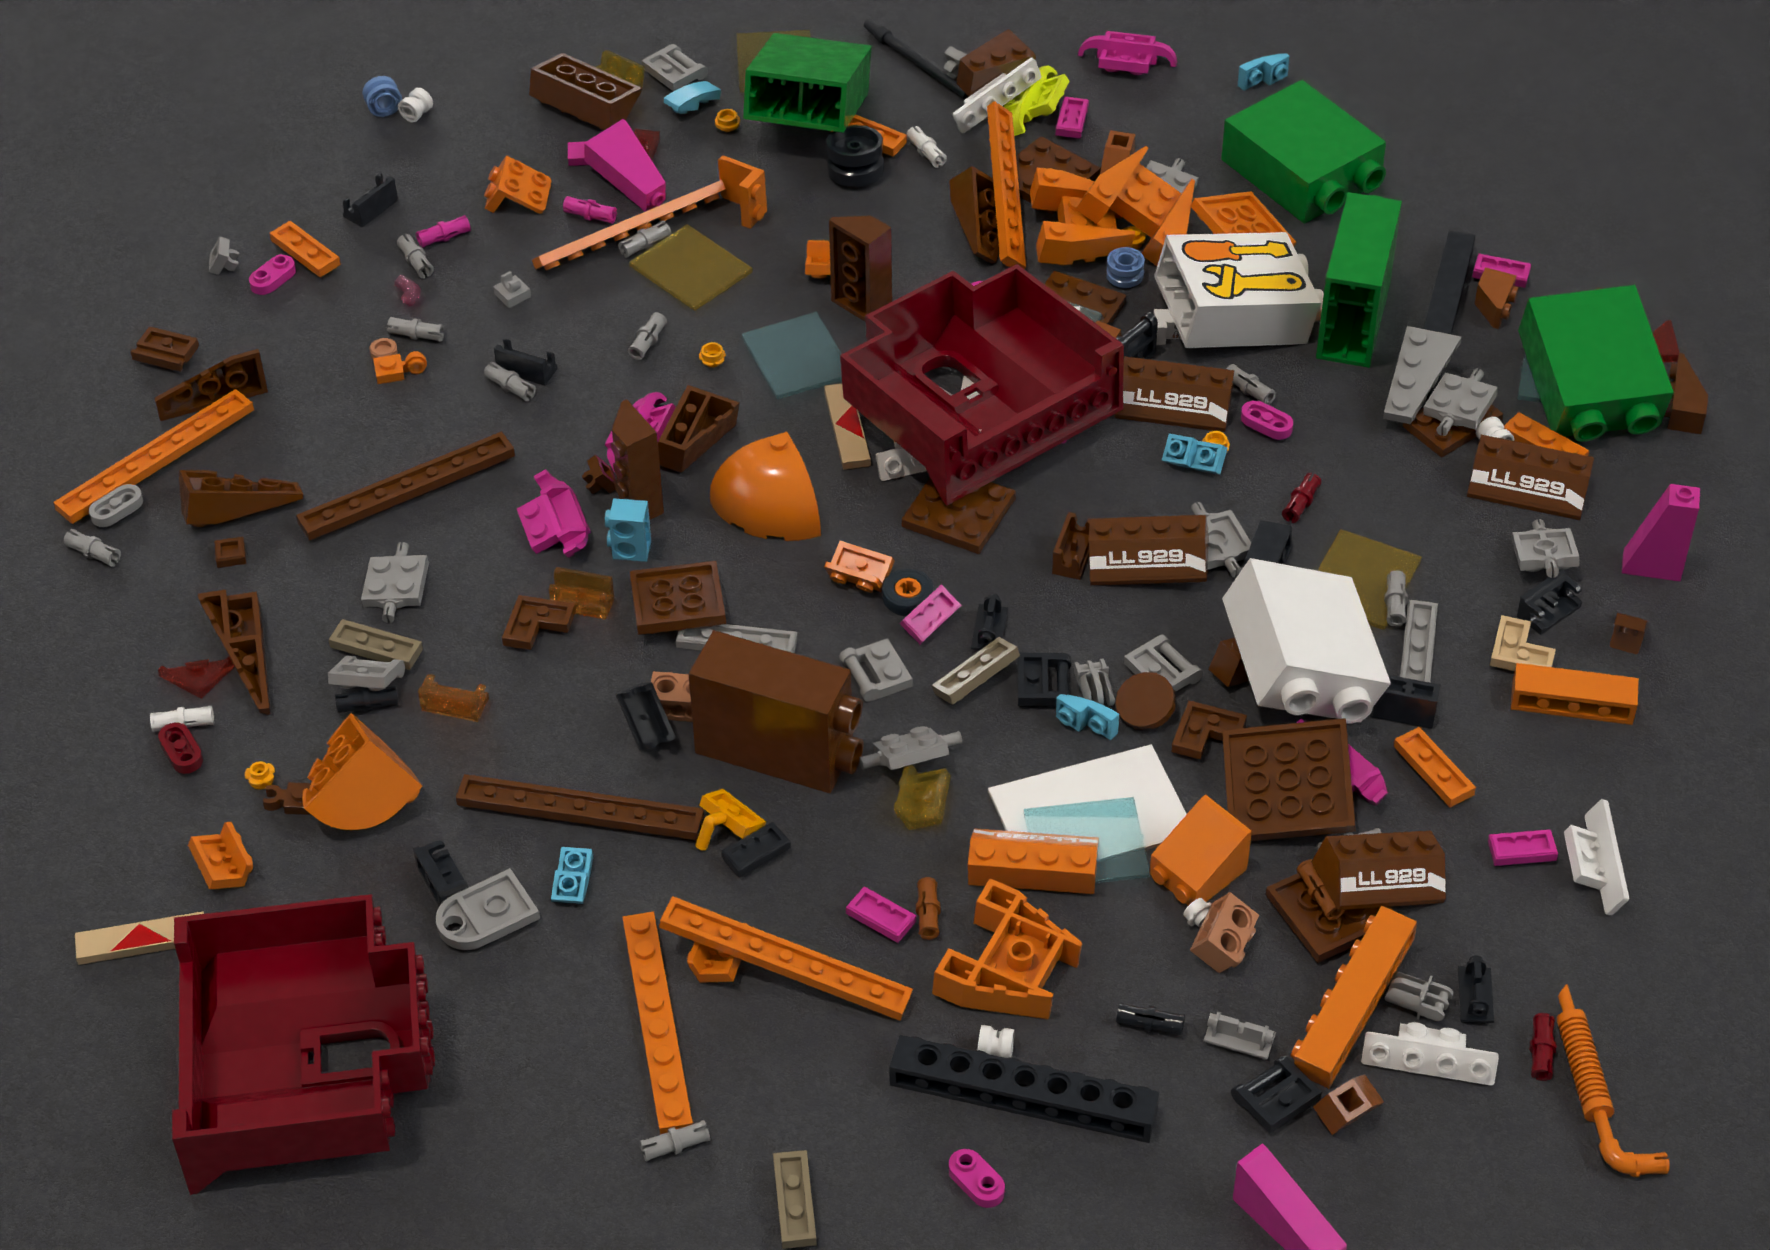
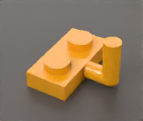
M725 789L702 795L699 806L710 813V815L704 818L695 846L700 850H707L714 827L724 824L733 834L743 839L764 827L766 821Z

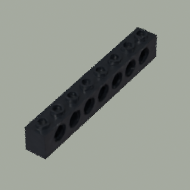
M899 1035L889 1066L890 1086L1150 1143L1158 1112L1160 1092L1145 1086L1136 1087L1118 1083L1113 1079H1099L1086 1076L1080 1072H1068L1054 1069L1048 1065L1026 1063L1012 1057L1004 1058L990 1055L980 1050L972 1051L958 1048L948 1043L940 1044L926 1041L917 1036Z

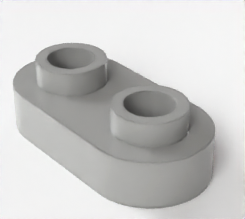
M122 485L92 503L89 507L92 523L99 527H108L139 509L143 504L141 490L136 485Z

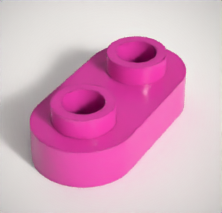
M282 254L276 255L254 271L249 277L252 292L258 295L269 294L293 277L296 272L293 258Z
M1249 401L1242 406L1241 421L1246 426L1277 440L1286 439L1292 434L1293 419L1288 414L1261 401Z
M961 1149L951 1155L949 1159V1175L951 1179L977 1205L984 1208H992L1003 1201L1005 1195L1004 1180L977 1152L971 1149ZM962 1162H969V1163H971V1164H970V1165H962L961 1163H962ZM991 1184L993 1185V1187L985 1188L983 1187V1185Z

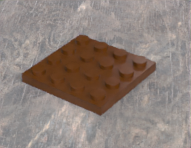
M1346 718L1222 730L1227 810L1252 830L1251 841L1356 832Z

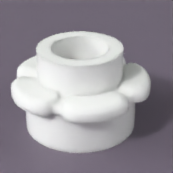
M1202 898L1193 901L1183 913V916L1188 920L1187 924L1190 926L1196 924L1198 927H1201L1212 903H1206Z

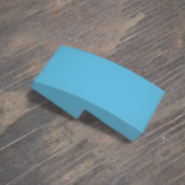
M1287 53L1269 55L1239 66L1238 87L1245 91L1261 81L1270 86L1288 76L1290 56Z
M708 81L696 82L673 91L664 97L663 103L673 108L672 110L676 113L686 114L687 111L698 110L699 102L708 103L709 100L720 99L721 89Z
M1169 434L1162 461L1220 475L1227 447L1221 444L1198 441L1192 437Z
M1060 694L1057 697L1056 718L1064 725L1070 726L1078 732L1085 726H1089L1095 733L1101 734L1109 740L1118 734L1119 713L1085 698Z
M561 847L558 870H555L552 888V902L583 904L594 853L592 849Z

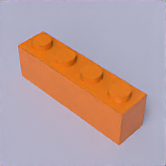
M1516 663L1512 682L1511 710L1633 725L1638 706L1639 678Z

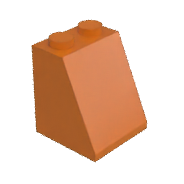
M1204 795L1151 854L1149 874L1156 883L1164 885L1183 904L1186 903L1189 906L1198 898H1202L1207 902L1247 870L1252 830L1210 797Z

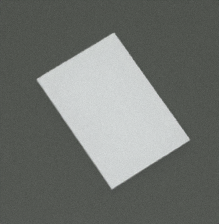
M1152 744L988 788V793L1006 831L1099 837L1097 863L1158 847L1187 815Z

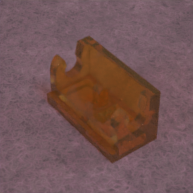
M556 567L554 571L555 585L550 584L549 586L550 600L575 603V614L606 619L615 599L612 577Z
M434 674L426 676L418 690L422 711L475 722L479 721L489 700V693L484 692L486 685L479 684L476 691L472 692L438 685V682L434 681Z

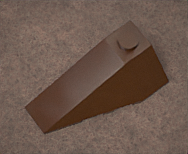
M259 349L230 356L155 397L160 421L201 411L235 389L247 398L267 393L268 389Z

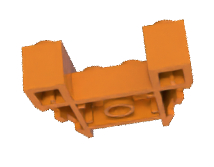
M1145 146L1100 174L1086 192L1076 210L1096 224H1098L1109 208L1151 237L1142 254L1144 258L1157 266L1166 235L1187 234L1195 180L1191 179L1183 191L1179 192L1140 164L1141 159L1149 149Z
M1037 167L1030 189L1032 209L1057 211L1059 221H1043L1036 243L1038 262L1058 265L1073 264L1074 260L1084 259L1085 263L1093 262L1096 257L1108 256L1114 249L1120 247L1131 248L1135 231L1117 229L1115 218L1122 219V217L1110 208L1098 224L1076 210V207L1095 181L1063 170Z
M990 878L976 901L973 924L990 930L994 934L978 961L948 948L934 972L932 994L960 1007L1049 1019L1054 994L1042 988L1058 960L1075 968L1078 967L1082 942L1067 929L1061 930L1049 920V915L1041 908L1038 910L1027 902V897L1019 890Z

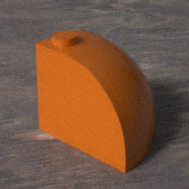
M788 432L760 439L740 448L728 457L715 473L710 487V504L728 524L734 523L744 528L745 533L767 539V535L784 537V541L805 540L821 536L820 516L814 489L803 459Z
M351 713L326 743L329 745V748L323 760L317 758L307 777L312 782L309 789L303 790L302 801L304 809L322 823L338 829L360 830L385 822L401 810L406 803L413 802L419 795L422 784L396 753Z

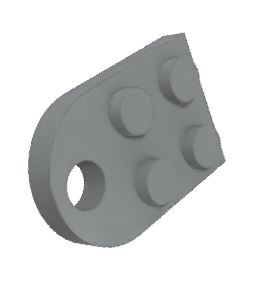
M509 868L447 898L437 910L436 926L440 938L447 945L456 949L472 950L539 920L540 914L513 871ZM453 923H458L462 925L461 928L456 931H449L446 929L448 925Z

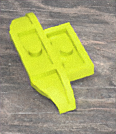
M1049 65L1040 67L1039 71L1042 78L1004 105V108L1012 112L1014 136L1025 133L1024 123L1031 121L1032 118L1040 115L1048 116L1056 110V106L1070 82L1065 74L1056 76L1058 73L1053 67Z

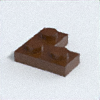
M518 595L502 636L503 646L532 650L539 629L568 633L576 613L575 603Z
M1188 700L1172 743L1171 752L1201 760L1209 738L1223 741L1222 730L1245 728L1247 715Z

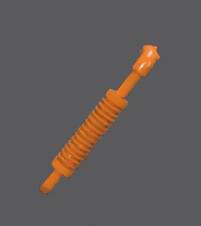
M1566 984L1558 995L1562 1013L1557 1016L1556 1022L1560 1030L1584 1117L1587 1121L1595 1122L1601 1141L1598 1147L1604 1161L1614 1170L1623 1174H1630L1632 1177H1639L1645 1174H1668L1670 1168L1669 1159H1663L1668 1157L1666 1152L1652 1154L1623 1152L1618 1140L1614 1139L1608 1120L1614 1114V1107L1599 1057L1597 1056L1587 1017L1583 1010L1575 1009L1569 986Z

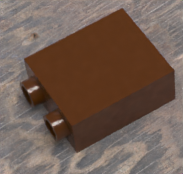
M712 631L688 673L695 753L831 794L841 772L849 774L856 772L864 748L863 739L853 736L861 718L863 701L852 696L851 670L719 631Z

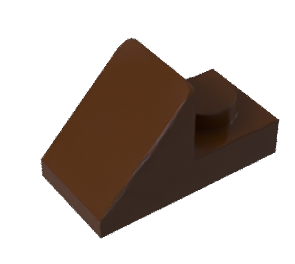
M1617 613L1610 647L1638 654L1649 620Z

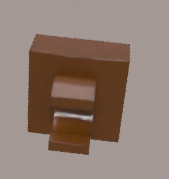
M597 455L587 460L590 470L582 475V478L589 483L585 486L586 489L592 494L597 493L602 487L609 493L616 490L615 484L617 481L612 468Z

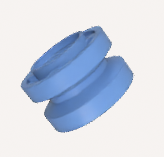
M387 76L372 78L365 84L362 91L369 111L378 117L394 114L398 110L399 102L402 100L395 81Z
M1120 247L1112 250L1107 257L1106 277L1108 281L1120 288H1131L1140 284L1144 277L1145 259L1143 254L1130 247Z

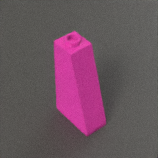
M624 119L620 120L584 143L585 162L644 212L660 206L666 200V182L627 121Z
M1670 484L1625 546L1622 574L1681 581L1699 511L1700 488Z
M1263 1143L1237 1162L1233 1200L1285 1250L1347 1249L1345 1241Z

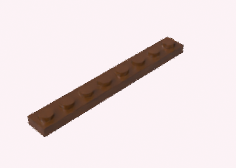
M501 431L297 514V522L310 541L515 456L514 447Z
M464 774L456 795L458 806L691 840L698 839L705 817L703 808Z

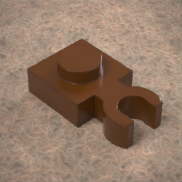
M288 782L287 789H281L277 785L266 786L267 797L274 798L263 799L264 809L274 811L283 807L285 814L311 815L304 809L302 801L303 790L309 789L311 783Z

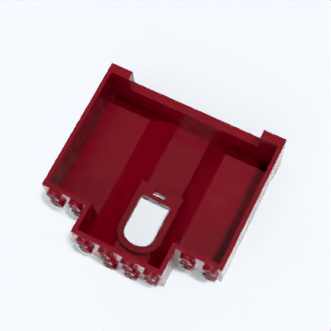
M1018 264L975 286L955 271H951L865 315L867 341L840 355L843 399L925 466L943 503L946 505L957 501L1123 410L1124 344ZM938 367H952L961 372L974 384L950 396L924 374ZM976 391L979 393V395L971 399L967 398L968 395Z
M372 894L174 917V946L179 960V1109L172 1110V1140L190 1195L199 1193L225 1171L390 1151L389 1137H395L394 1117L391 1116V1108H394L393 1093L428 1089L430 1075H433V1066H435L434 1047L431 1043V1039H434L432 1019H430L429 1003L426 1000V993H429L423 954H416L414 942L387 945L385 926H382L381 907L374 906ZM369 1038H383L390 1043V1049L372 1051V1068L322 1074L321 1044ZM310 1051H314V1064H310Z

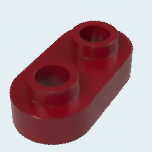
M175 722L161 728L158 734L160 745L174 770L183 774L198 770L203 763V757L198 744L187 726Z

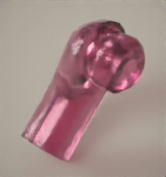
M403 275L398 276L395 286L405 292L401 296V301L409 306H413L416 299L419 300L421 288Z

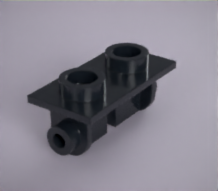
M989 594L984 599V604H979L971 649L981 650L998 637L1003 639L1008 607L1002 606V601L997 594Z
M1475 955L1470 957L1466 966H1458L1460 1018L1464 1022L1494 1023L1491 968H1486V962L1482 957Z

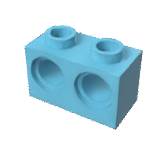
M613 498L611 510H606L605 527L610 529L607 534V547L612 548L613 559L647 562L651 545L648 501Z

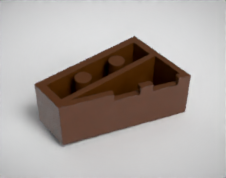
M1007 29L960 59L956 84L970 97L1002 73L1007 75L1029 58L1036 59V54L1010 29Z
M687 385L658 441L660 466L682 473L736 426L740 402Z

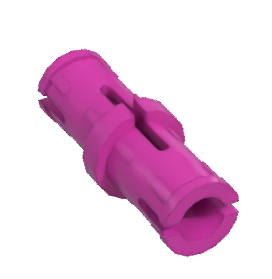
M567 196L563 202V212L583 216L585 220L591 221L595 219L613 224L617 217L616 207L601 205L592 199L586 201Z
M463 215L451 221L437 222V225L431 228L417 231L416 238L419 245L423 248L442 240L444 242L449 241L451 237L471 231L468 218Z

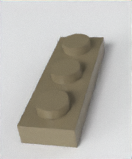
M344 619L340 621L329 638L330 648L376 661L391 662L394 659L403 660L407 670H411L423 650L422 641Z
M1000 637L996 638L932 685L934 694L952 705L1017 659L1020 656L1018 647Z
M807 1150L773 1153L782 1249L816 1246Z

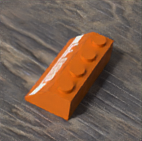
M974 828L970 840L968 858V885L986 886L991 878L1009 887L1018 889L1094 894L1099 837Z

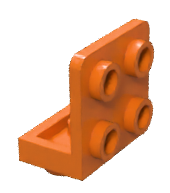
M506 155L499 167L494 166L489 174L488 180L491 183L484 194V197L487 198L485 209L494 213L506 197L542 214L546 208L551 178Z
M721 156L718 159L719 180L723 181L726 190L721 192V196L740 204L742 226L751 229L767 212L765 171L727 156Z

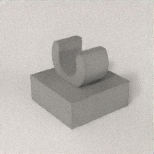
M949 46L944 53L947 60L944 70L948 71V76L957 80L959 61L967 54Z
M218 238L210 253V273L219 275L223 267L227 270L235 271L239 264L236 261L239 252L229 249V239Z
M511 271L501 275V283L493 286L494 294L508 308L531 297L530 288L516 275L512 276Z

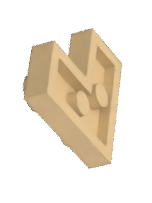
M1501 615L1490 666L1515 671L1516 663L1552 667L1556 649L1526 643L1531 621Z

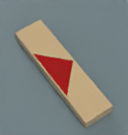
M842 384L824 386L825 398L843 470L871 466L859 411L843 399Z
M204 911L75 933L78 965L175 949L174 917L204 914Z

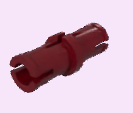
M1307 473L1299 487L1292 491L1291 499L1282 511V516L1286 521L1289 522L1294 514L1292 523H1296L1305 508L1312 504L1313 495L1322 483L1321 478L1317 474H1314L1311 481H1309L1312 473Z
M1538 1013L1533 1016V1040L1530 1041L1529 1050L1532 1053L1531 1076L1532 1078L1536 1077V1080L1547 1081L1553 1077V1054L1556 1053V1042L1553 1037L1555 1018L1548 1013Z

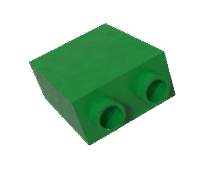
M773 33L746 69L743 119L844 133L868 95L872 46Z
M1300 80L1225 119L1221 160L1305 224L1323 213L1333 214L1338 211L1346 201L1348 192L1357 194L1362 192L1371 193L1382 184L1386 175V169L1383 167L1386 141L1308 83Z
M1348 192L1325 280L1316 359L1370 368L1391 282L1402 201L1383 198L1377 195Z
M1636 285L1528 298L1518 332L1551 430L1564 437L1574 436L1578 441H1591L1602 436L1606 431L1628 429L1632 434L1648 433L1662 423L1674 392Z

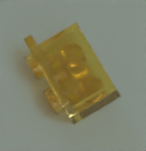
M608 50L602 52L601 64L596 66V68L643 89L645 71L643 65Z
M913 765L904 766L903 774L899 781L898 798L894 808L897 817L903 821L908 830L942 824L951 775L946 768L918 774Z

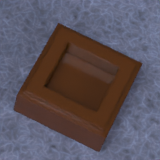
M243 537L214 541L217 568L247 564Z

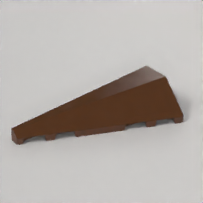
M226 589L198 593L200 604L259 712L270 715L261 607L257 591L227 596Z

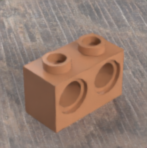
M653 671L651 682L667 719L693 722L689 675Z
M1229 892L1211 904L1190 951L1218 973L1229 967L1235 968L1245 956L1243 950L1246 943L1251 940L1256 932L1254 926L1259 914Z

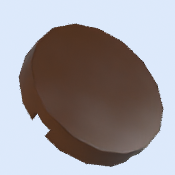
M1143 672L1133 675L1122 684L1117 692L1115 703L1117 712L1126 725L1135 730L1155 729L1167 722L1175 711L1176 695L1172 685L1165 677L1153 672Z

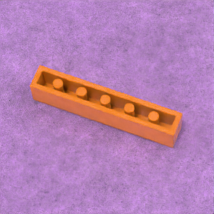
M1384 906L1380 907L1376 916H1369L1363 931L1365 933L1362 940L1356 939L1349 954V957H1351L1349 963L1340 966L1335 977V982H1337L1333 990L1327 989L1321 1000L1320 1007L1322 1009L1320 1013L1311 1016L1306 1027V1037L1303 1041L1299 1039L1292 1050L1291 1058L1294 1059V1064L1311 1081L1328 1089L1331 1087L1413 943L1417 921Z

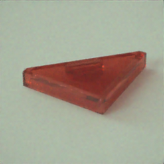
M1667 320L1652 333L1662 361L1677 362L1679 349L1672 321Z
M228 656L224 660L209 662V659L185 663V666L169 669L161 666L158 669V673L161 678L202 699L235 666Z

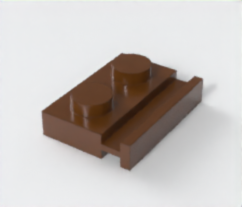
M149 326L137 342V348L131 350L132 360L181 372L183 364H187L198 349L199 342L198 338Z

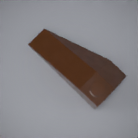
M971 166L949 180L951 203L973 253L983 260L994 264L999 252L994 182L992 177Z
M179 470L182 515L186 524L194 527L222 523L303 499V492L298 482L261 478L258 482H252L250 479L244 478V475L234 474V478L229 479L217 477L216 471Z

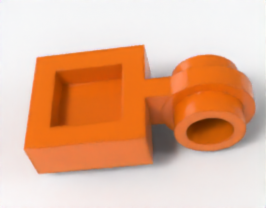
M418 351L409 353L405 361L401 360L400 354L373 358L377 384L405 380V372L420 374L427 367L426 357Z

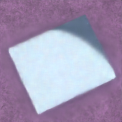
M817 312L741 333L744 343L777 400L842 381L840 355L842 353Z
M1134 797L1027 808L1023 810L1027 832L1099 837L1095 883L1150 877L1143 843L1144 835L1141 833Z

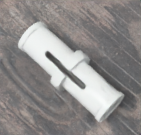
M915 126V129L911 127L906 134L907 139L917 147V152L922 157L925 156L935 168H938V166L942 167L946 163L947 156L936 146L933 138L926 136L918 126Z
M212 706L193 709L177 707L175 711L150 713L152 732L160 731L165 725L175 722L182 723L187 727L214 725Z

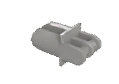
M1104 658L1099 659V662L1095 663L1088 660L1086 664L1082 665L1075 662L1074 673L1078 683V692H1082L1083 698L1091 701L1093 698L1094 702L1104 705V692L1107 705H1114L1115 698L1108 678L1109 667L1106 666Z
M1396 971L1386 993L1385 1001L1418 1012V1020L1420 1016H1424L1435 1021H1441L1445 1016L1443 1010L1448 1008V999L1452 998L1453 991L1447 986L1433 982V976H1430L1427 982Z

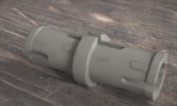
M661 221L648 229L642 228L637 231L636 235L619 242V250L625 258L645 248L648 250L653 247L654 243L671 236V229L665 221Z
M405 234V237L401 235L397 240V246L404 253L405 261L414 267L420 278H425L424 273L427 277L431 276L434 272V267L427 260L424 249L417 246L410 234Z
M654 312L646 325L639 328L636 339L628 348V354L633 359L641 360L649 347L655 345L658 340V334L667 324V319L664 315Z
M390 317L387 324L392 326L387 328L388 334L410 336L413 340L424 338L441 342L444 333H440V331H444V325L424 323L421 319L405 320Z
M490 362L484 370V377L499 384L505 392L510 391L525 401H529V398L532 399L536 393V386L521 379L518 373L511 370L508 371L495 362Z
M1235 364L1227 367L1228 370H1234L1233 384L1239 387L1244 395H1251L1267 405L1273 402L1276 397L1275 390L1261 383L1256 375H1249Z
M70 529V532H67L64 537L65 546L84 553L83 555L86 558L98 559L111 567L115 566V563H118L120 560L121 551L104 544L98 537L86 536L75 529Z
M1397 570L1387 574V592L1384 596V602L1387 605L1386 621L1389 625L1396 627L1401 626L1402 622H1406L1405 606L1408 603V594L1405 590L1406 575Z
M701 1120L698 1123L677 1130L675 1127L668 1129L667 1133L646 1140H640V1147L642 1153L645 1154L643 1155L645 1161L647 1162L650 1159L672 1152L677 1155L682 1153L684 1148L710 1141L708 1128L705 1129L707 1126L705 1121Z

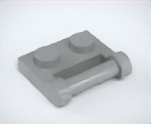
M671 44L642 60V68L672 91L683 87L695 79L703 80L708 74L707 67L701 63L697 64L687 57L675 44Z
M1163 634L1124 656V664L1135 675L1143 672L1157 673L1169 681L1175 692L1189 683H1197L1204 673L1197 665H1192L1170 645V640ZM1160 654H1164V655H1165L1175 666H1177L1182 672H1179L1176 668H1174V667H1173L1163 656H1161Z
M888 638L858 649L847 648L839 655L842 664L851 670L852 675L861 688L860 694L867 702L913 687L911 675ZM860 663H866L878 684L870 682Z
M345 656L328 672V683L340 685L341 688L345 689L358 686L368 687L371 691H380L385 689L395 678L403 677L405 664L403 660L396 659L391 662L358 660L355 656Z

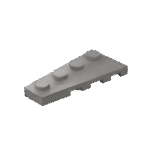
M1407 326L1383 419L1407 424L1412 423L1427 399L1429 391L1437 383L1442 370L1447 367L1452 354L1460 346L1461 336Z

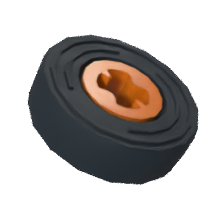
M901 569L891 573L884 580L882 587V597L885 606L890 611L904 616H908L934 592L932 580L928 575L915 569Z

